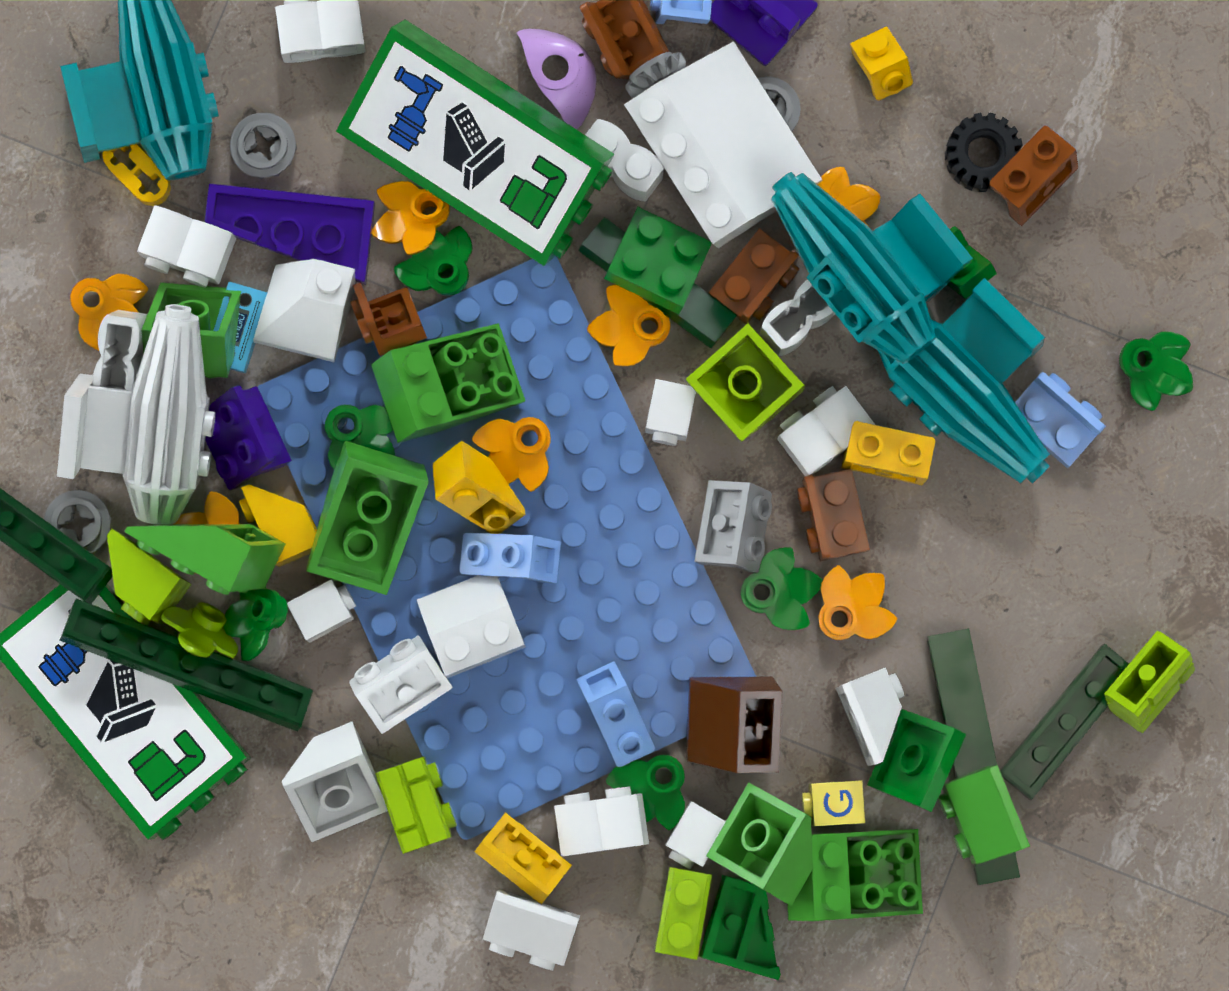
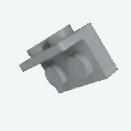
M709 480L694 562L707 566L736 567L747 572L758 573L760 562L765 552L764 539L767 521L772 511V493L751 482Z

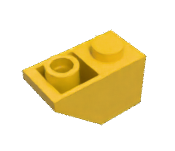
M462 440L432 463L435 499L490 534H501L526 515L525 508L492 459Z
M250 484L241 487L245 498L239 500V503L248 523L256 521L259 529L286 543L276 566H284L311 553L317 528L309 510L304 505Z

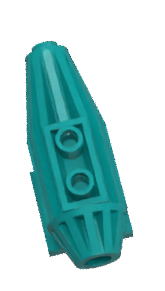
M118 0L120 62L84 70H78L77 62L60 66L83 161L87 163L100 160L99 152L140 143L166 180H179L199 175L205 172L213 130L212 118L219 117L214 93L206 94L202 78L209 77L204 53H195L194 44L191 42L171 0Z
M790 172L773 185L772 189L776 193L772 196L771 201L809 273L806 278L858 343L863 341L898 362L905 364L936 339L926 303L937 295L973 258L921 194L910 199L891 220L872 231L865 223L804 173L795 176Z
M984 278L972 290V295L943 324L931 320L936 339L913 359L902 364L879 350L878 353L890 381L894 384L889 389L891 393L906 407L913 402L924 413L919 420L936 437L943 432L948 438L953 439L1020 484L1026 478L1033 484L1050 467L1045 461L1050 453L1034 432L1003 385V382L1029 356L1032 358L1043 347L1045 336Z

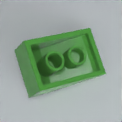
M345 441L329 484L306 571L387 595L429 482L425 465Z

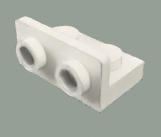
M416 636L412 640L405 639L400 641L391 649L389 655L377 663L370 662L356 671L354 678L349 681L355 696L381 734L453 688L420 636Z

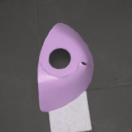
M523 29L518 31L517 35L521 39L527 64L535 82L561 114L563 121L578 129L589 113L595 96L596 73L588 53L577 42L558 33L540 29ZM560 55L568 62V73L563 79L554 81L548 79L543 74L542 65L549 56Z

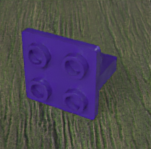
M714 0L711 4L710 21L760 64L767 66L816 11L818 4L814 0Z
M240 385L231 387L209 405V411L215 412V425L212 437L206 436L205 441L216 462L217 472L224 479L229 490L238 488L252 477L284 467L292 461L257 386L242 390Z

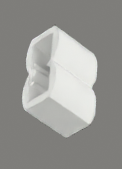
M284 0V5L275 7L281 55L284 63L312 61L324 57H344L365 52L358 0H320L317 2Z
M597 119L585 135L615 154L608 167L613 170L610 177H613L619 189L635 200L646 202L663 179L664 168L661 162L648 149L630 144L627 136L616 125Z
M154 206L137 252L146 259L145 266L168 274L169 268L185 273L183 276L184 280L206 288L208 282L219 285L236 237L233 233L222 228L192 219L166 208Z
M807 279L799 287L793 300L785 301L770 311L762 324L759 335L778 356H783L798 348L807 337L810 329L822 326L835 313Z
M117 310L104 317L98 332V347L101 357L94 369L93 386L132 391L143 357L141 330L147 314Z
M833 386L828 388L813 400L817 406L814 410L805 416L799 410L780 424L783 432L778 436L777 440L804 476L813 475L846 450L851 428L855 421L875 425L847 386L838 392Z
M629 786L605 790V799L590 801L589 792L564 796L565 804L554 806L561 857L649 844L642 793L631 795Z

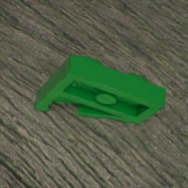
M722 875L699 957L779 980L781 973L780 967L776 963L773 945L775 938L768 916L769 903L767 892L752 883Z

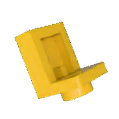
M887 26L850 43L852 55L868 77L872 93L877 101L897 94L913 84L908 57Z

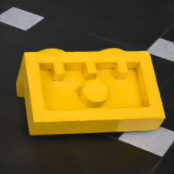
M855 421L851 428L849 443L844 452L841 468L923 485L929 476L935 439L929 436Z
M506 812L474 851L541 905L572 866L558 852L547 846Z

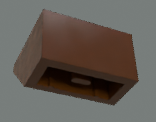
M772 676L689 677L687 761L734 773H779L783 690Z

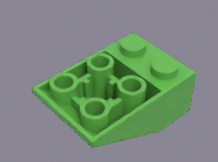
M499 323L390 350L371 364L398 443L434 434L526 401Z
M252 524L127 526L125 533L137 539L136 545L140 549L154 555L162 553L172 559L171 566L190 575H194V573L199 574L207 579L206 585L210 589L224 595H229L230 592L236 591L247 593L248 590L265 589L286 544Z
M918 829L812 834L813 870L793 905L787 904L788 921H824L923 914Z

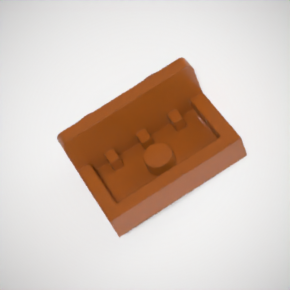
M599 0L596 3L585 2L580 6L584 16L582 19L583 27L587 34L597 41L603 53L600 55V59L605 70L616 79H629V76L641 65L660 54L669 52L644 0Z
M361 282L353 285L358 299L350 303L357 318L359 328L365 343L368 344L374 341L380 356L390 350L414 345L418 341L427 338L407 287L368 301Z

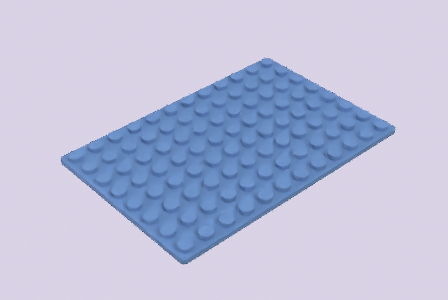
M556 256L545 266L534 259H530L417 312L427 338L418 341L416 344L499 323L526 401L449 429L400 443L397 442L394 431L387 434L395 449V456L425 465L429 482L387 595L342 582L347 587L356 604L354 610L378 661L389 655L391 649L400 641L405 639L412 640L416 636H420L442 670L417 599L475 577L460 573L463 535L465 533L489 532L435 499L432 463L461 440L488 457L490 452L478 447L472 441V437L480 427L492 420L504 419L516 423L522 418L534 417L546 424L551 435L550 446L545 452L549 465L547 477L533 492L528 491L522 485L519 478L509 484L525 508L526 515L501 534L534 535L560 541L557 583H542L523 578L498 577L526 647L447 678L453 687L452 689L405 719L422 756L426 758L427 764L435 762L443 782V786L437 789L444 804L450 803L457 823L455 828L459 836L464 840L471 839L492 829L505 812L512 818H516L609 774L617 766L576 680L577 678L615 661L654 744L655 750L653 752L687 737L689 677H756L704 565L694 562L696 555L695 546L598 342L587 332L589 323ZM363 337L339 348L335 362L317 358L258 386L292 461L287 465L316 528H318L329 484L334 472L328 459V452L332 441L325 430L327 415L332 409L340 405H352L360 410L371 405L385 407L371 366L372 363L382 356L379 355L374 341L366 344ZM349 418L341 420L338 426L339 431L344 434L352 432L354 422ZM533 431L526 432L522 437V442L526 446H533L538 441V435Z

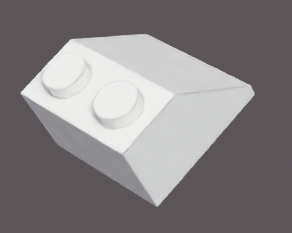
M475 576L417 599L429 637L444 675L447 678L526 647L498 577Z
M500 889L496 893L482 940L491 942L489 950L513 957L516 950L531 955L530 964L553 971L555 964L561 966L565 964L580 915L542 903L541 905L537 901Z

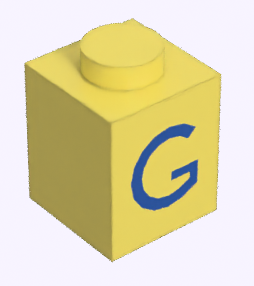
M862 780L809 784V792L802 793V809L804 813L811 816V825L827 826L865 823Z

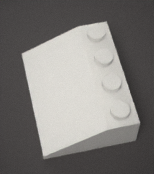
M734 41L657 82L624 104L706 235L717 248L722 247L777 211L771 201L772 196L776 193L772 187L786 174L792 172L797 176L804 173L816 184L823 181Z

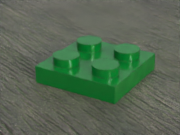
M637 206L604 279L680 314L712 242Z
M901 709L884 760L875 765L867 786L932 812L966 734L951 726Z

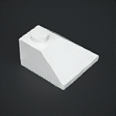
M317 259L275 265L253 342L335 362L351 307L350 302L353 300L355 293L353 287L356 284L355 269Z
M886 667L836 688L867 766L883 762L902 708L899 698L905 696L895 673L888 675Z
M353 722L313 737L282 780L283 787L311 842L388 811L375 771Z

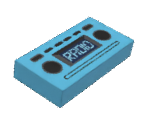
M228 282L226 290L241 291L234 361L231 370L246 374L255 346L253 338L267 292ZM228 296L223 298L213 331L219 330L230 300Z

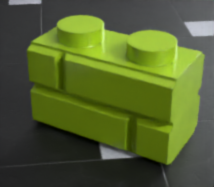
M1157 630L1104 693L1109 710L1137 731L1144 733L1179 691V685L1184 684L1194 673L1195 667L1192 662L1191 653Z
M420 757L375 773L402 854L453 837L450 828L456 827L457 823L450 803L441 804L436 788L442 787L443 782L435 762L427 764L426 758Z
M669 866L655 952L697 960L712 874Z

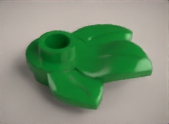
M461 226L453 228L445 237L436 230L432 244L426 250L413 254L411 258L396 265L394 272L401 283L414 291L433 289L441 295H456L465 288L469 280V270L466 263L473 251L471 238ZM454 269L451 277L441 278V274L444 271Z
M1159 332L1149 340L1143 338L1133 339L1122 348L1119 355V364L1123 372L1130 378V394L1141 407L1154 411L1161 400L1162 394L1180 396L1193 390L1192 373L1188 366L1181 361L1191 346L1190 341L1186 337L1174 332ZM1140 352H1143L1146 358L1143 367L1137 361V356Z
M340 405L332 409L327 415L325 430L332 441L328 452V459L333 470L345 441L395 456V449L387 437V434L392 432L393 428L386 407L371 405L360 410L352 405ZM345 418H349L354 422V429L348 434L341 433L338 428L340 421Z
M791 547L778 548L767 553L760 563L759 572L752 573L744 580L740 594L743 604L749 610L755 613H765L775 627L783 630H801L810 625L809 617L802 604L807 603L818 593L823 579L810 570L794 567L795 558ZM764 585L768 588L769 596L766 600L761 601L754 597L753 590L756 586Z
M266 587L265 589L248 590L247 593L239 592L240 600L231 604L225 613L226 622L223 625V629L226 635L240 638L242 661H250L257 657L266 648L270 630L281 627L287 617L288 605L286 599L280 596L277 591L267 589Z
M658 755L651 758L648 762L637 759L622 767L616 766L606 779V783L613 789L630 786L631 795L642 793L646 822L656 817L663 827L671 830L677 825L684 813L685 801L680 789L684 783L685 772L682 764L673 756ZM660 768L669 769L672 773L671 781L665 784L658 782L656 771Z

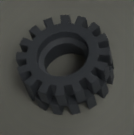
M976 113L970 119L966 117L958 127H955L946 145L945 160H948L947 169L949 173H954V180L958 184L963 182L968 190L972 191L973 188H978L979 192H986L991 188L990 180L1021 150L1023 144L1022 139H1018L1016 136L1018 130L1015 126L1010 128L1007 125L1009 120L1002 117L999 120L995 118L996 114L988 113L987 116H982V113ZM988 138L995 142L999 149L997 163L990 167L975 165L968 155V147L973 140Z

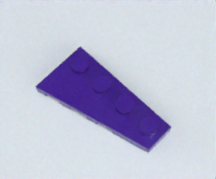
M209 184L205 223L233 233L237 239L298 261L317 259L355 269L356 282L366 285L375 211L374 201Z

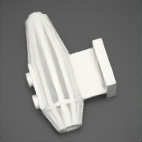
M171 304L166 305L165 311L156 313L132 391L93 386V375L80 373L64 395L57 477L74 479L80 468L123 474L136 518L150 524L167 525L177 522L196 489L201 476L208 477L211 452L204 451L206 436L212 437L215 412L209 411L210 397H207L199 317L191 313L190 307Z

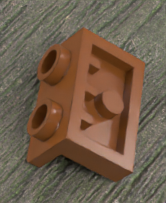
M1043 126L990 180V187L1007 201L1009 216L1019 225L1023 226L1078 169L1076 149L1051 128Z
M759 228L708 294L737 315L736 317L744 324H748L753 317L760 321L775 302L770 298V295L779 284L786 288L800 271V268L795 265L800 255L795 250L788 251Z
M852 469L814 477L813 475L805 476L802 480L803 487L797 488V495L801 512L809 511L812 528L806 529L811 554L818 552L821 562L868 552L870 547Z

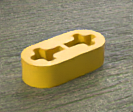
M137 144L103 151V162L107 168L140 202L148 206H157L167 200L171 191L170 181L165 179L151 158ZM117 149L123 152L131 149L128 156L136 165L131 171L122 162L116 166L113 165L117 160L114 155ZM142 172L152 181L158 177L160 178L157 183L160 191L154 195L150 191L144 195L142 194L145 186L137 178Z

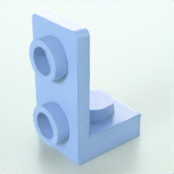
M465 533L462 542L460 573L472 576L512 577L542 583H557L561 542L534 535Z
M615 661L576 679L618 767H622L655 750L654 744Z

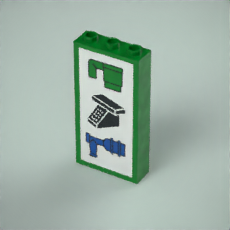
M406 19L390 28L336 130L337 133L543 266L552 260L554 256L559 259L564 256L574 239L568 235L575 223L578 225L583 223L593 207V204L588 200L594 189L601 191L613 172L608 165L614 157V153Z
M107 583L92 605L138 622L121 609L124 603L115 595V592ZM59 584L0 633V660L147 840H152L159 836L163 841L182 826L179 818L188 810L192 809L197 813L215 798L211 791L225 781L229 786L245 774L248 769L244 764L251 757L198 693L59 641L75 599L81 600Z

